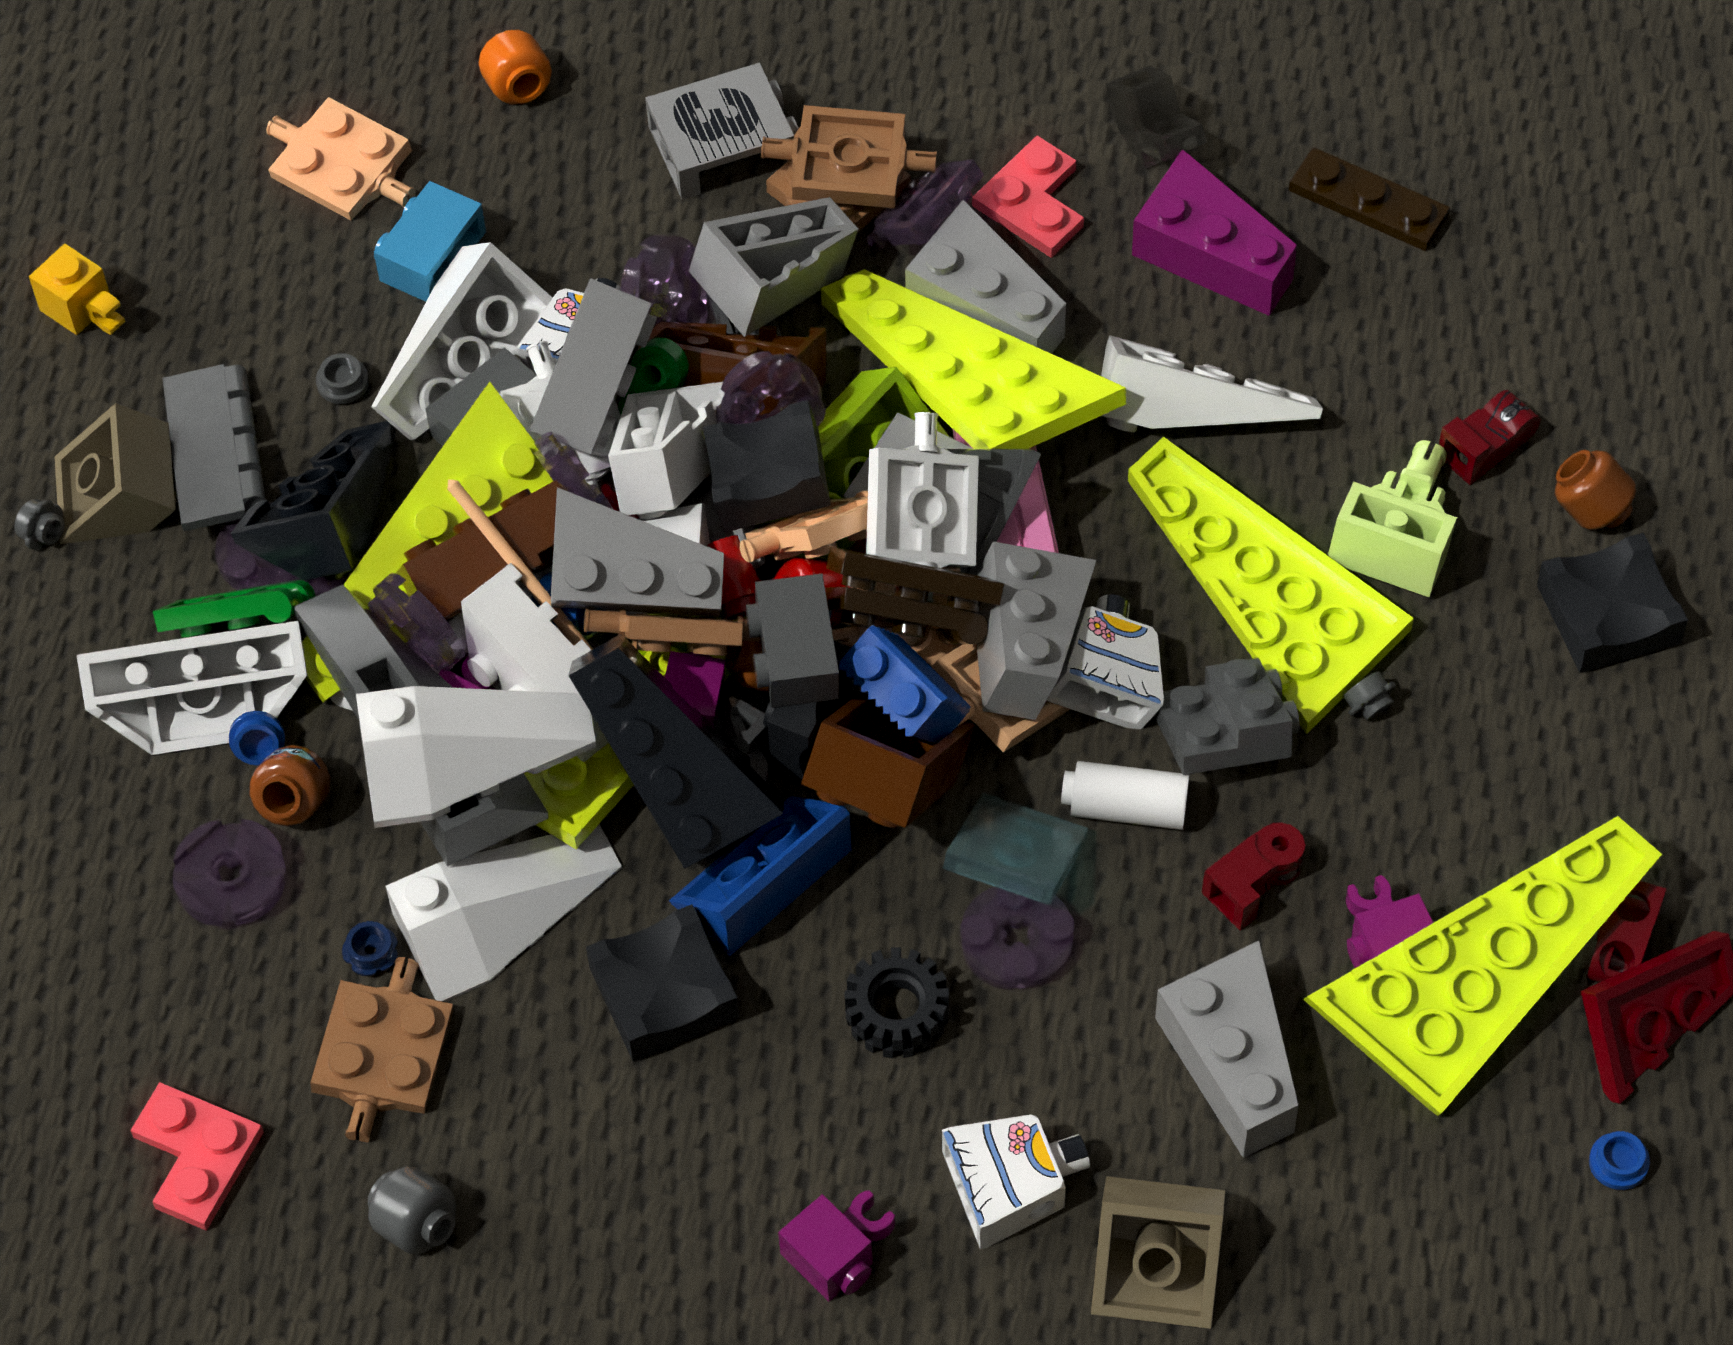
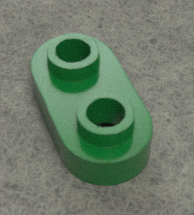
M653 338L647 341L645 348L641 347L634 354L631 366L636 367V371L625 398L620 397L618 403L620 415L622 414L628 394L684 386L689 363L685 352L678 344L667 338ZM650 365L658 368L661 375L655 374Z

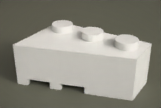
M732 380L627 395L608 455L621 513L626 515L637 514L642 519L660 517L669 510L676 509L711 473L703 427L720 422L741 424Z

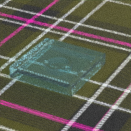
M983 793L948 848L943 869L1050 905L1083 848L1088 828Z

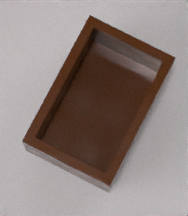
M861 692L821 722L801 784L816 790L817 796L828 803L839 806L850 804L868 812V817L880 825L892 828L900 826L906 828L954 785L976 724L965 721L939 743L932 746L905 737V731L899 730L898 724L890 722V716L884 715L883 709L876 707V702L868 700V694Z

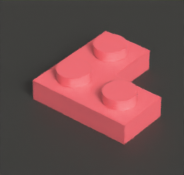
M1038 135L972 197V206L1050 258L1084 227L1083 216L1050 196L1076 170V160Z
M161 1082L157 1085L130 1130L133 1138L178 1157L152 1201L155 1209L206 1231L264 1133L262 1125Z

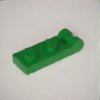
M294 580L177 600L154 610L153 615L157 632L179 629L181 637H191L212 631L211 623L226 621L229 630L252 626L261 622L259 615H265L268 620L274 623H282L295 616L294 606L316 596L313 587L308 582Z

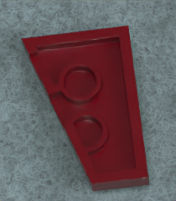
M1712 931L1581 991L1602 1089L1611 1102L1621 1104L1634 1091L1631 1084L1647 1068L1656 1070L1669 1057L1666 1050L1687 1030L1695 1032L1733 995V950L1728 933Z

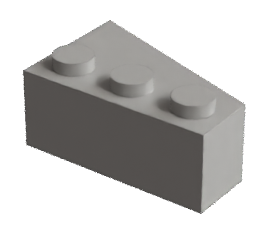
M830 197L704 222L689 272L741 334L746 337L821 290L820 288L841 278L858 228Z
M962 200L905 269L907 289L1052 354L1065 338L1066 302L964 200Z
M589 279L530 431L590 455L595 444L605 448L616 421L615 417L607 414L615 394L625 398L636 371V367L627 363L635 344L645 348L657 318L647 314L651 306L650 302L594 279Z
M557 487L551 607L619 611L621 608L628 612L719 617L722 601L724 553Z
M992 542L976 575L988 577L1005 584L1000 605L981 602L978 612L985 617L988 624L986 637L977 643L983 711L1036 720L1060 677L1096 560Z
M1259 941L1158 989L1155 1019L1242 1157L1245 1158L1293 1134L1298 1112V1101Z

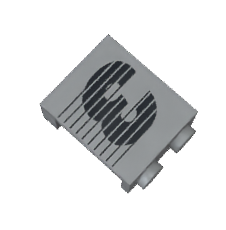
M760 62L645 97L649 129L681 200L701 194L700 171L761 153L763 136L793 140L795 133L799 129L793 116L785 117L782 111L784 101L780 87L775 79L768 81Z

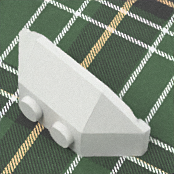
M299 621L76 655L85 710L96 718L101 719L151 755L229 743V730L236 718L250 711H264L277 718L307 677Z

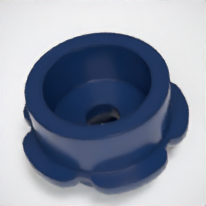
M374 921L362 922L349 931L342 947L343 959L346 963L352 965V970L362 976H373L376 974V971H387L395 964V960L398 958V952L395 950L398 941L395 934L381 923ZM369 947L376 948L374 954H367L366 950Z

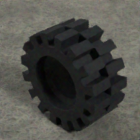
M891 947V958L884 959L882 951L878 950L871 953V965L864 959L857 963L856 975L849 974L846 981L847 990H845L847 1025L851 1026L852 1036L855 1040L859 1042L863 1039L865 1041V1049L873 1054L876 1048L883 1049V1057L893 1058L894 1051H902L903 1058L913 1056V1049L916 1047H920L922 1052L931 1048V1039L933 1037L937 1040L940 1039L944 1033V1024L948 1023L949 988L946 986V977L943 971L937 973L936 962L929 957L922 964L920 952L913 949L910 950L908 959L901 958V947ZM890 988H904L916 995L920 1003L919 1008L914 1015L905 1019L894 1020L885 1018L877 1012L874 1006L877 997Z

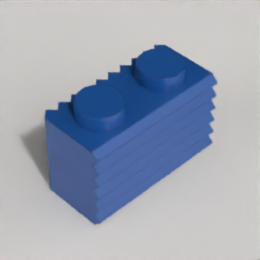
M875 625L869 627L839 662V670L846 672V678L854 680V685L861 687L862 693L868 694V700L876 702V707L883 709L884 715L890 716V722L898 724V729L905 731V737L935 746L951 733L970 712L971 706L898 634L890 633L884 628L881 629Z

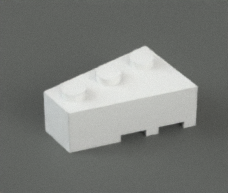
M512 563L508 564L461 601L469 654L467 664L470 672L479 683L485 687L492 685L497 690L578 693L568 676L573 660L591 651L590 647L583 640H580L573 646L551 622L558 615L551 605L546 601L537 607L521 590L518 581L522 579L523 575ZM592 714L596 748L577 756L583 762L609 743Z

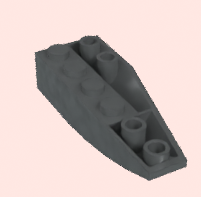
M344 585L293 607L295 616L358 720L356 694L410 686L453 688ZM523 773L500 783L499 791L485 797H481L479 793L451 805V812L433 820L421 821V824L445 864L449 866L549 817L548 811Z

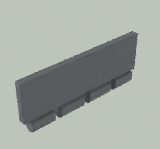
M224 364L163 377L179 512L183 531L242 519L246 511L258 501L266 500L263 477L260 473L261 464L257 438L255 436L256 431L246 368L242 365L224 367Z

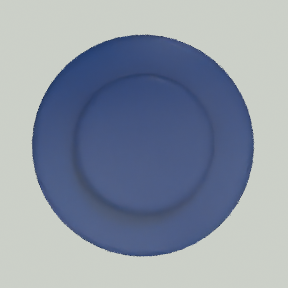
M246 712L236 718L230 727V748L238 759L247 764L260 765L268 755L276 749L284 747L285 733L283 726L276 717L267 712Z
M1615 1131L1601 1136L1592 1146L1589 1155V1166L1594 1177L1606 1187L1616 1190H1627L1639 1185L1645 1179L1650 1165L1649 1153L1644 1144L1635 1135L1625 1131Z

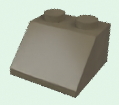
M115 403L54 457L57 505L63 511L65 522L64 532L59 539L60 544L150 532L161 521L170 516L175 510L176 493L173 485V457L170 447L168 422Z
M1106 1176L1101 1208L1091 1315L1211 1329L1225 1190Z

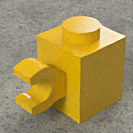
M65 243L29 275L39 310L75 335H78L91 322L95 323L104 332L112 335L126 322L123 316L115 312L121 304L119 300L110 294L103 269Z

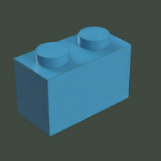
M429 181L417 197L414 196L407 202L402 217L390 233L386 232L379 238L374 250L379 280L426 302L434 286L462 246L478 244L486 233L482 204Z

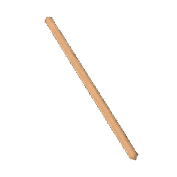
M448 479L447 490L458 501L507 564L512 563L523 575L520 581L540 605L546 601L551 605L549 593L475 503L458 480ZM552 607L558 613L553 622L573 646L580 640H583L593 650L561 608Z

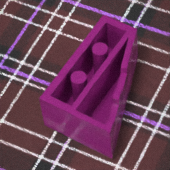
M1182 149L1134 219L1132 255L1270 316L1293 281L1297 245Z

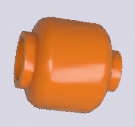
M506 30L496 34L485 44L480 52L479 67L481 74L491 91L502 102L515 105L535 100L550 83L552 74L550 61L539 43L527 32L522 30Z

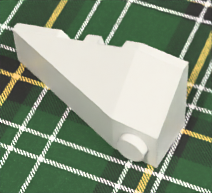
M491 242L462 246L434 286L371 407L409 440L416 439L429 429L425 408L504 347L513 355L517 354L519 356L518 346L521 340L552 300V297Z
M1110 335L1108 337L1101 376L1126 387V405L1102 415L1107 417L1105 423L1111 427L1136 432L1138 425L1156 429L1320 419L1323 408L1316 398L1257 379L1246 378L1244 385L1235 384L1234 375L1222 371V368L1209 364L1195 365L1193 371L1184 369L1185 363L1176 359L1175 353Z
M410 686L356 694L375 828L436 819L451 812L450 806L478 793L481 797H485L499 791V784L525 772L537 774L596 748L591 712L579 693Z
M599 824L577 850L550 834L475 853L449 866L444 861L436 863L386 885V890L393 916L416 962L419 964V968L435 1000L447 1002L491 982L527 947L533 946L544 936V933L570 910L572 911L622 869V865Z

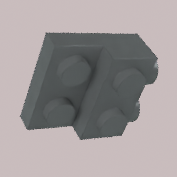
M1259 658L1248 660L1234 659L1223 664L1205 666V685L1179 686L1173 690L1163 691V706L1156 712L1154 717L1183 775L1291 757L1292 734H1297L1300 728L1298 710L1293 700L1282 702V684L1278 671L1276 669L1265 670Z

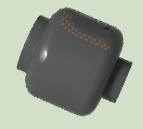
M404 1166L397 1170L389 1171L383 1174L370 1190L367 1204L371 1228L408 1254H423L443 1244L451 1236L455 1227L457 1207L454 1193L447 1186L418 1167Z

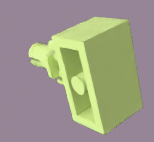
M1422 440L1415 444L1412 456L1407 467L1402 470L1395 489H1392L1397 473L1394 471L1387 472L1382 483L1373 487L1353 482L1337 517L1328 556L1346 569L1430 597L1445 562L1457 517L1444 512L1442 505L1445 501L1446 493L1443 488L1437 487L1432 500L1428 501L1441 467L1447 459V453L1442 446L1435 444L1429 459L1426 460L1425 455L1431 441Z

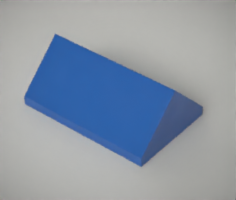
M790 796L784 801V814L743 836L673 896L669 902L677 910L693 904L706 936L730 957L852 850L850 813L845 806Z

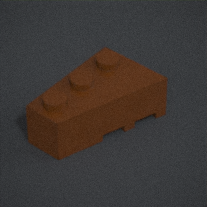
M660 322L652 329L648 339L649 341L653 338H667L683 349L689 363V370L683 387L732 380L739 417L754 420L755 422L778 414L790 404L805 400L810 402L822 390L826 381L827 328L810 327L809 337L777 336V326H762L759 328V335H747L744 337L742 334H727V324ZM650 365L655 374L661 375L658 368Z
M557 480L533 493L529 489H525L500 503L501 511L488 517L533 575L553 565L557 487L562 489ZM471 518L453 527L452 530L455 536L439 545H436L434 539L431 538L406 551L404 555L408 562L404 563L396 572L427 630L461 613V601L508 565Z

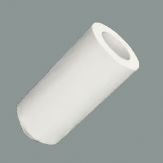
M1077 761L1075 772L1065 771L1061 804L1071 805V817L1183 830L1190 774L1183 775V773Z

